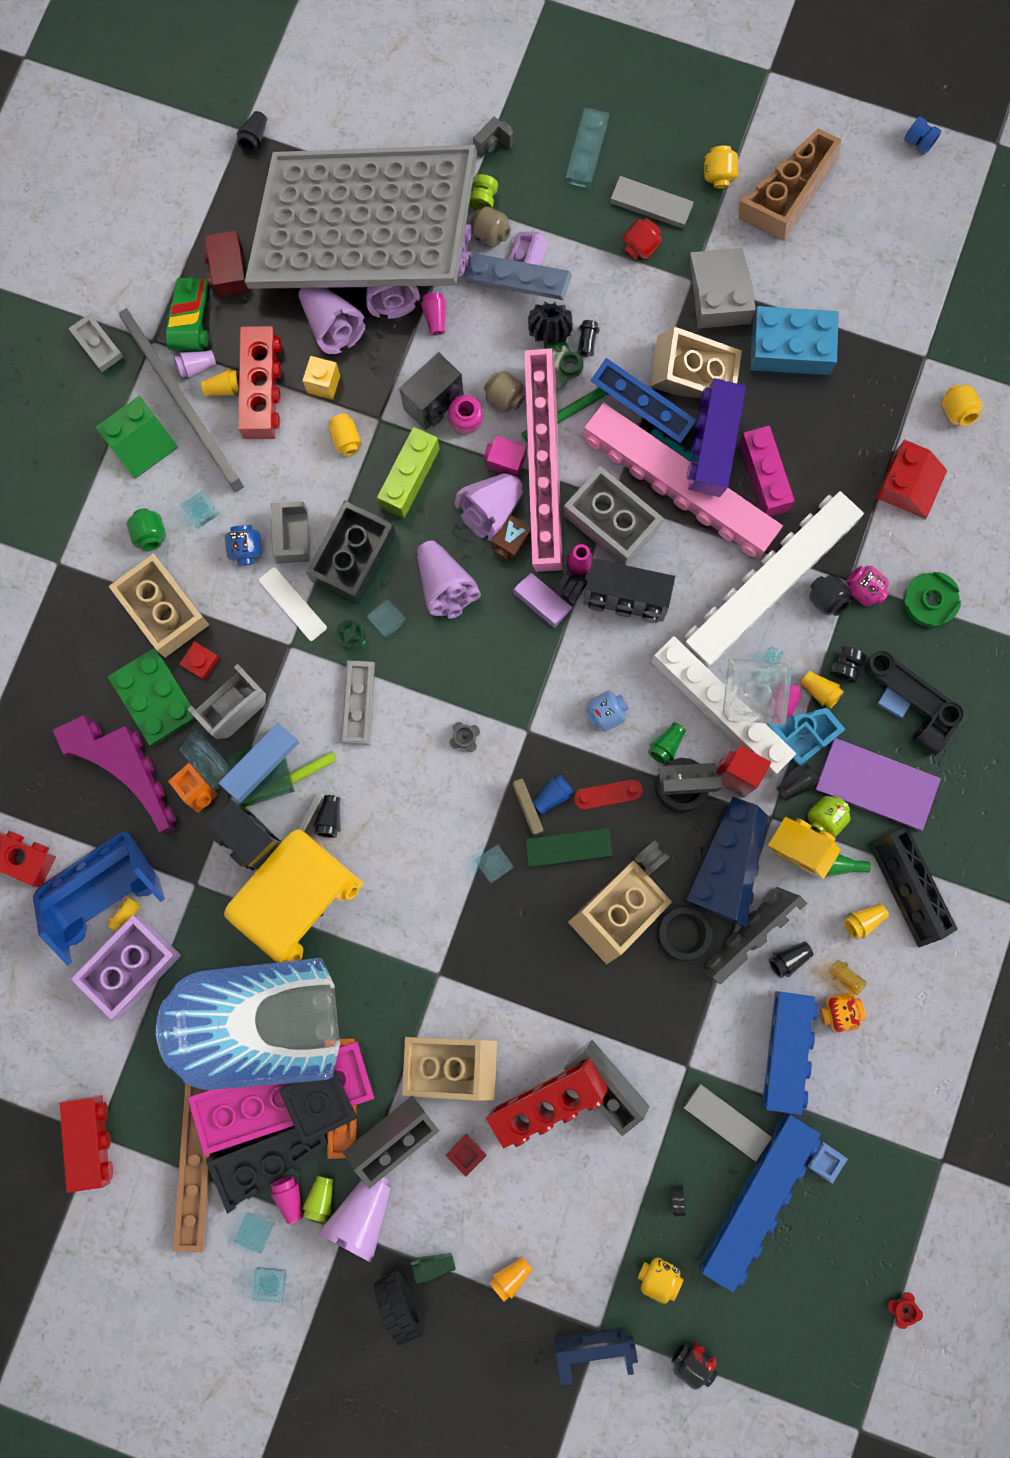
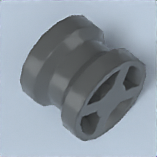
M654 840L634 859L637 863H642L645 866V872L650 875L668 860L670 856L667 853H662L659 849V844Z

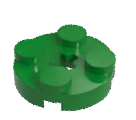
M944 573L919 574L906 587L902 606L914 622L934 629L948 623L957 615L961 607L958 593L960 590L956 582ZM933 593L936 594V601L939 604L937 606L934 604L929 605L926 594L929 596Z

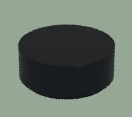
M683 1185L671 1187L673 1215L675 1217L686 1216Z

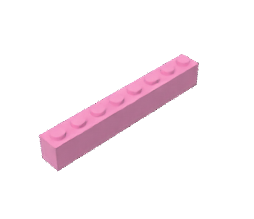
M552 348L525 351L532 565L536 572L563 570L555 359Z
M604 402L584 427L583 437L589 446L594 449L600 448L607 453L608 458L618 465L623 464L629 468V472L635 478L646 480L652 484L651 487L661 495L666 494L672 498L675 505L685 511L688 509L696 515L699 522L706 526L711 525L717 529L722 538L730 542L732 540L736 542L748 556H756L760 559L783 527V525L729 488L721 497L688 490L689 480L686 479V475L691 462Z

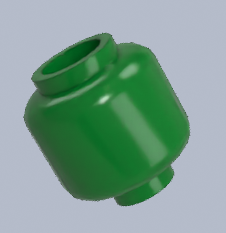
M146 508L138 509L126 522L132 544L137 548H141L142 551L158 549L166 538L162 518L155 511H149Z

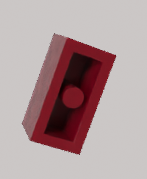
M237 231L205 236L207 247H203V255L206 264H210V271L206 272L209 287H214L218 297L249 292L245 283L246 268L242 243Z

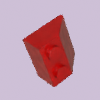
M904 439L892 458L876 498L927 519L947 469L929 449Z

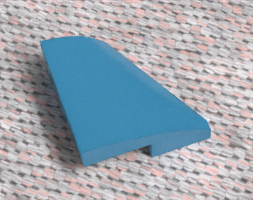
M828 708L772 720L767 723V726L796 753L792 760L800 766L845 730Z

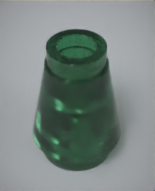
M451 1252L417 1257L416 1261L410 1262L417 1286L424 1284L426 1287L456 1270Z

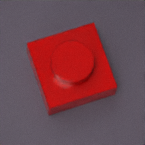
M194 641L179 665L205 681L219 657Z

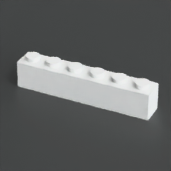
M675 636L654 655L652 663L733 742L771 761L766 772L771 778L796 755L774 731Z

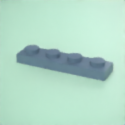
M476 253L472 254L465 275V279L470 283L563 301L572 277L568 270Z

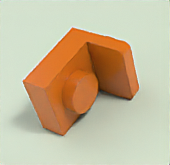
M190 763L168 781L181 799L197 813L218 796V793L208 785Z

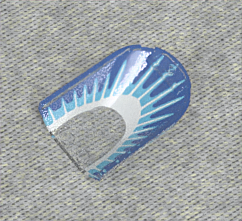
M322 958L213 969L186 976L175 984V988L170 992L167 999L163 1000L158 1012L156 1038L162 1059L169 1069L172 1068L183 1079L184 1083L205 1090L318 1081L332 1078L340 1040L335 987Z

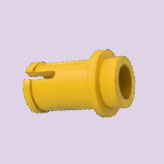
M126 896L113 917H108L110 921L107 926L117 932L132 915L136 914L141 905Z

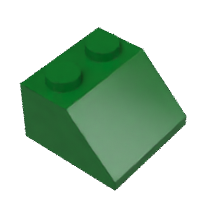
M140 395L96 426V429L135 479L179 448Z

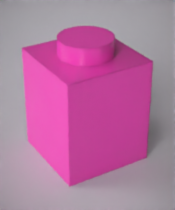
M495 436L493 444L488 443L484 453V459L487 460V470L499 474L514 475L518 478L527 455V446Z

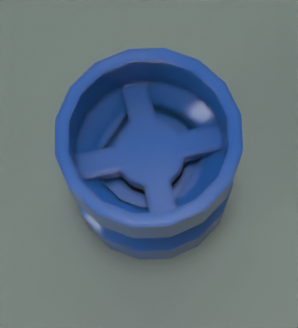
M919 116L906 133L904 140L909 144L914 143L918 146L920 152L927 154L942 131L936 126H929L927 120Z

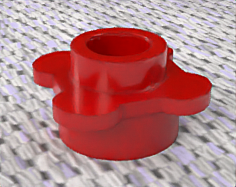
M905 1292L896 1301L890 1300L887 1305L888 1310L896 1318V1326L900 1329H906L907 1326L913 1325L923 1318V1312L915 1304V1296L910 1292ZM904 1308L908 1309L907 1313H903Z

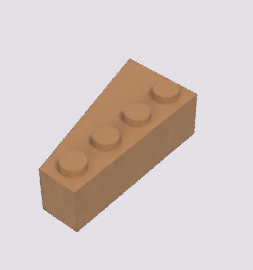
M818 128L793 151V155L785 162L782 161L766 180L763 179L756 185V189L749 196L746 194L740 200L739 219L785 241L839 159L842 139Z

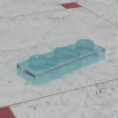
M584 107L565 183L591 188L610 113Z

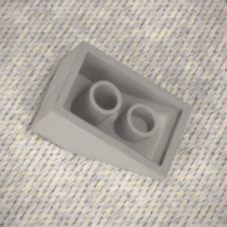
M743 248L690 252L698 329L751 324L755 313L753 285Z

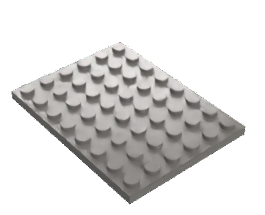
M452 145L273 152L245 278L248 289L456 285L477 157L476 146Z

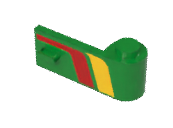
M177 278L166 329L168 350L202 352L203 348L207 347L208 332L203 330L202 326L209 288L207 279Z

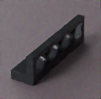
M908 826L868 843L918 948L942 940L958 930ZM901 835V838H902V840H903V842H904L906 848L903 847V845H902V843H901V841H900V839H899L898 836ZM913 864L916 866L918 874H916ZM926 890L928 891V893H929V895H930V897H931V901L929 900V898H928V896H927V894H926ZM939 917L941 918L946 929H943L939 921Z

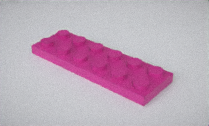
M358 1041L336 1048L339 1050L335 1068L352 1106L374 1099ZM295 1081L215 1088L188 1097L203 1154L207 1155L294 1126L279 1089Z

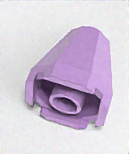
M504 473L463 487L457 492L454 504L457 509L462 507L464 513L460 516L463 522L478 537L484 538L488 535L487 540L491 541L495 534L503 527L508 516L516 508L523 494V486L516 476Z

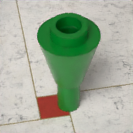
M839 854L825 877L847 874L852 871L869 873L871 864L869 861H857Z

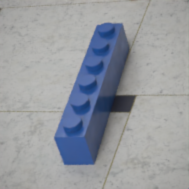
M787 1113L783 1114L771 1136L772 1139L762 1152L699 1266L702 1274L733 1293L737 1286L739 1288L743 1286L748 1277L746 1269L751 1260L756 1261L763 1249L762 1240L766 1233L769 1235L772 1233L778 1219L775 1217L779 1209L787 1206L792 1196L790 1190L794 1182H799L804 1176L806 1160L809 1155L813 1156L817 1152L821 1143L819 1140L821 1133Z

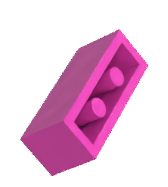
M770 425L744 432L739 442V447L760 510L770 517L789 512L795 500Z

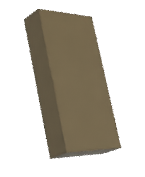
M523 778L514 781L513 788L532 836L534 835L535 837L543 834V827Z

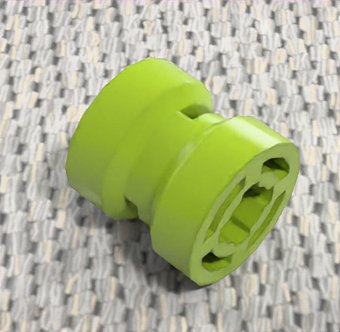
M484 174L475 175L472 182L473 191L470 195L469 207L475 211L481 210L486 206L493 208V195L497 193L498 189L497 180Z

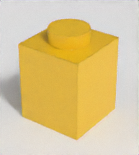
M310 356L303 378L307 393L333 400L340 379L337 363Z

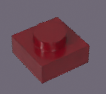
M466 1133L445 1156L467 1177L487 1154Z

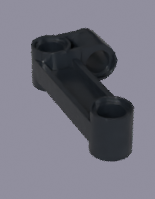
M883 650L875 652L864 663L865 673L886 688L888 687L907 701L910 706L927 717V720L914 733L912 739L936 756L964 718L962 706L951 701L894 659L891 653ZM874 659H880L884 662V671H878L874 667ZM944 709L952 712V722H947L943 718L942 712Z

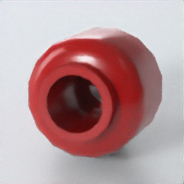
M645 218L644 221L640 219L635 220L623 235V243L626 245L625 253L634 260L638 257L644 260L649 259L662 242L660 236L662 231L648 218Z

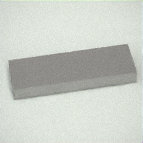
M620 176L610 203L684 229L694 202Z
M347 661L342 744L370 745L375 662Z
M700 1083L683 1106L684 1109L755 1162L772 1139L770 1135Z

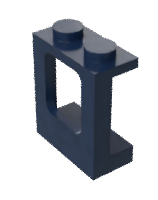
M625 1327L555 1337L561 1385L573 1384L571 1364L623 1356L627 1374H634L633 1364L638 1363L637 1351L633 1336H627Z

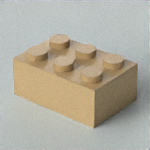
M154 553L109 585V588L154 648L164 657L170 655L209 626L202 614Z

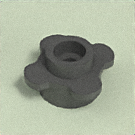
M462 722L455 723L453 725L454 733L453 738L450 739V746L453 749L464 748L468 752L475 751L477 748L475 743L476 737L480 734L478 726L463 725ZM467 735V739L464 740L462 736Z

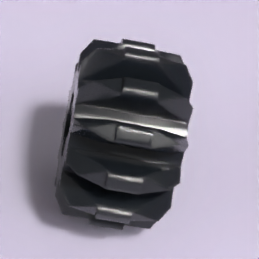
M544 301L543 305H535L528 316L529 335L535 337V342L543 341L545 345L547 343L557 345L558 341L566 342L567 337L571 336L573 330L572 312L567 310L565 305H557L556 302L548 304Z

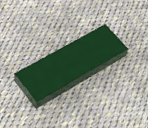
M609 828L525 839L529 868L613 856Z

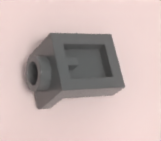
M493 116L473 137V145L476 146L477 155L482 158L487 152H492L499 141L510 149L513 146L514 133L509 124L504 121L501 122Z

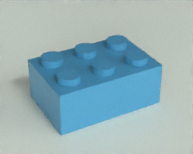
M757 306L752 320L750 370L831 375L837 363L839 311Z

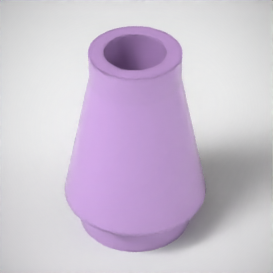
M212 350L179 353L180 356L174 357L180 378L187 377V379H190L206 369L216 366Z

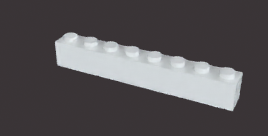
M841 491L834 497L828 495L818 506L821 510L815 516L810 513L799 524L802 529L796 534L790 532L780 543L783 547L777 553L772 550L761 561L764 564L763 567L757 572L752 569L742 580L745 584L739 590L733 588L723 598L726 602L719 609L713 607L704 616L706 622L700 628L695 625L684 636L687 639L684 646L707 668L727 651L860 520L864 513Z

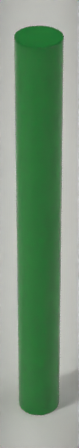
M597 388L557 412V424L605 397L608 393ZM525 430L521 435L528 442V431Z

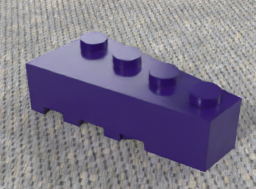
M714 378L709 387H704L699 401L695 439L691 448V454H693L692 463H690L686 479L689 480L688 490L721 497L728 489L746 389L745 385Z

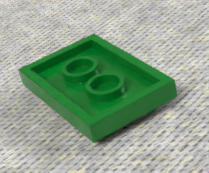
M155 648L108 676L151 747L196 720L188 710L192 704L161 654Z

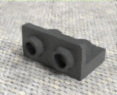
M715 763L672 765L659 768L661 795L718 792L722 789L721 776L717 777Z

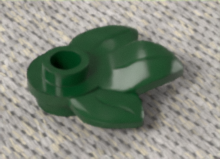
M558 341L557 345L553 343L545 345L544 343L545 349L552 348L556 390L562 389L566 386L569 379L576 378L582 373L584 367L583 359L579 354L570 352L566 342ZM567 363H573L575 365V368L569 370L565 367V365Z

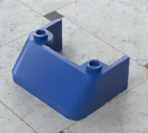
M127 832L115 835L41 885L33 895L38 935L67 966L72 963L69 947L80 943L85 938L87 931L86 922L130 892H133L137 897L149 896L153 893L160 902L165 900L157 874L136 842Z

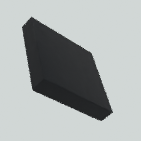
M336 1068L331 1078L295 1081L279 1089L302 1145L357 1119V1115Z

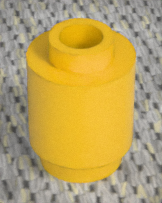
M339 414L329 420L330 426L328 430L336 452L343 454L345 457L355 455L362 446V442L354 420L348 414Z

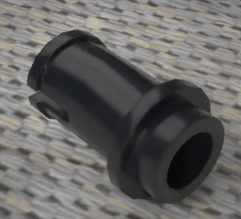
M583 320L579 326L581 334L577 354L585 357L594 356L596 334L599 333L600 328L596 321Z

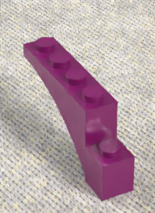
M81 716L53 729L63 755L71 759L75 757L86 759L109 771L137 796L150 814L160 833L166 835L176 830L173 824L176 821L175 814L170 806L166 807L162 799L165 796L164 789L159 781L155 782L151 772L154 771V767L149 757H144L140 747L143 746V742L137 731L133 732V730L125 726L99 738V736H102L99 725L95 720L92 721L85 716Z

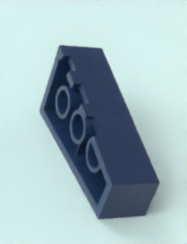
M732 797L686 899L698 909L747 929L749 924V907L752 905L754 896L752 892L753 885L759 869L757 864L759 852L762 851L768 815L758 805Z

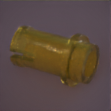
M837 960L828 971L833 981L838 980L854 996L858 995L867 984L865 980L848 967L846 961Z

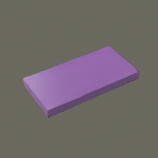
M835 738L830 745L819 776L820 781L817 782L814 791L830 797L837 796L850 805L912 829L923 831L941 778Z

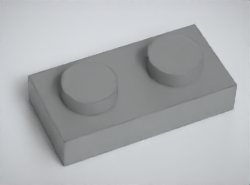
M88 314L68 328L101 372L123 358L121 352L91 314Z

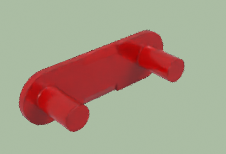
M632 779L584 788L576 792L574 802L578 808L586 810L634 801L641 797L643 787L639 781Z

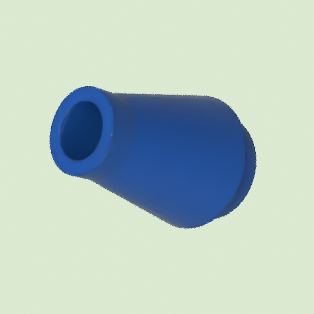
M559 774L556 778L552 777L532 802L543 815L549 809L571 798L569 795L574 790Z

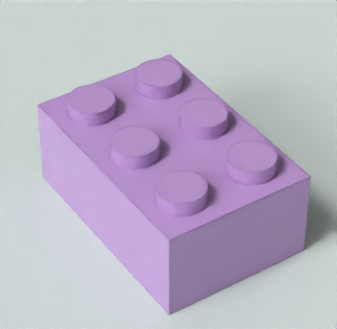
M132 915L71 980L111 1020L121 1019L179 959L181 954L142 916Z

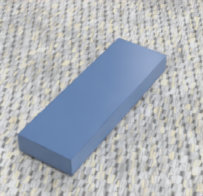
M277 723L219 784L234 799L241 803L299 744L298 740Z

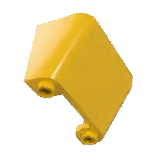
M298 829L286 836L231 900L225 909L224 917L276 963L301 960L303 947L298 943L299 940L335 898L340 901L353 899L364 882L303 830Z

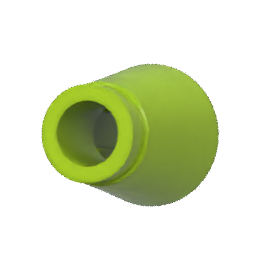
M316 1176V1180L302 1208L305 1210L304 1218L326 1223L327 1216H331L332 1179Z

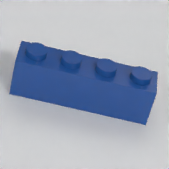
M605 358L591 379L593 384L678 443L682 442L696 419L608 358Z
M775 991L762 1107L766 1110L802 1115V1108H807L808 1091H805V1081L810 1079L812 1063L808 1061L809 1049L812 1050L815 1043V1033L811 1032L812 1020H816L818 1015V1003H814V996Z

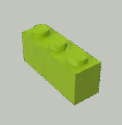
M412 428L377 496L381 509L405 519L440 450L437 437L418 428Z

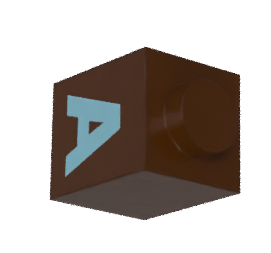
M509 515L503 527L491 540L493 553L504 561L510 559L515 562L531 538V527Z

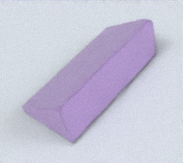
M518 232L508 260L541 265L548 242L540 232Z
M532 573L513 589L514 595L553 628H556L573 609V607Z

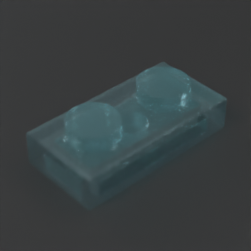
M198 730L190 733L179 749L214 790L221 788L219 782L232 769Z

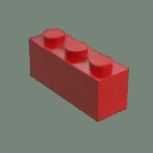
M740 745L735 751L730 749L728 754H725L724 758L720 760L716 769L718 777L721 776L722 786L745 798L759 787L771 761Z
M103 1095L59 1102L67 1193L99 1189L109 1185L110 1179L113 1177V1165L111 1161H108L107 1149L110 1148L111 1139L109 1132L105 1129L108 1106L106 1102H103Z

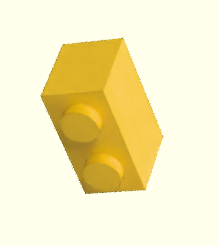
M785 817L768 846L777 856L824 879L841 852L834 842L836 838L824 830H820L819 833L812 830L811 825L799 818L793 821Z

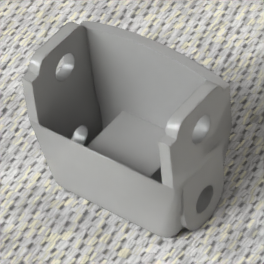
M238 664L234 667L238 672L197 709L192 706L188 708L199 723L216 739L229 738L266 703L265 692Z

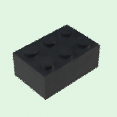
M344 500L306 571L310 581L359 604L396 535L393 523Z
M593 558L583 604L588 605V608L594 611L602 612L604 609L615 611V614L618 616L631 617V615L642 617L643 621L658 623V621H664L669 609L676 576Z
M231 800L207 824L212 830L209 834L211 838L221 847L230 848L233 851L230 854L231 858L241 867L250 868L252 871L258 870L281 843L248 808L234 800Z

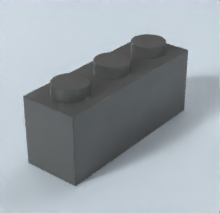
M591 1040L571 1056L563 1069L566 1071L589 1058L591 1059L608 1088L602 1099L603 1103L597 1108L618 1133L623 1136L644 1120L650 1106L598 1045Z
M412 1095L343 1151V1154L356 1174L370 1189L437 1134L439 1130Z

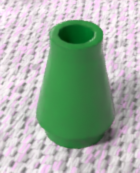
M673 722L667 730L650 743L649 755L664 765L673 760L686 733L685 728Z

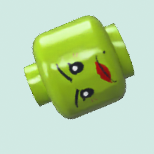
M837 796L822 797L808 813L811 829L818 833L820 830H824L836 837L851 820L850 808L844 800Z

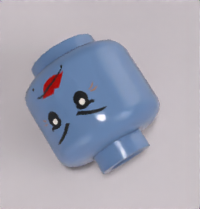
M608 690L589 700L588 709L585 712L595 730L599 728L601 731L607 732L625 722L626 715L624 711L629 708L621 694L616 697L612 691Z

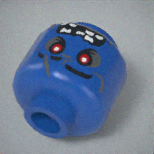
M252 525L230 527V532L225 534L227 558L237 561L238 566L254 564V559L262 555L260 533L252 529Z

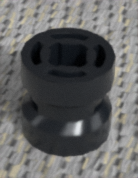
M841 646L837 653L838 661L833 664L830 674L842 681L856 683L859 677L858 669L864 664L866 655L855 648Z

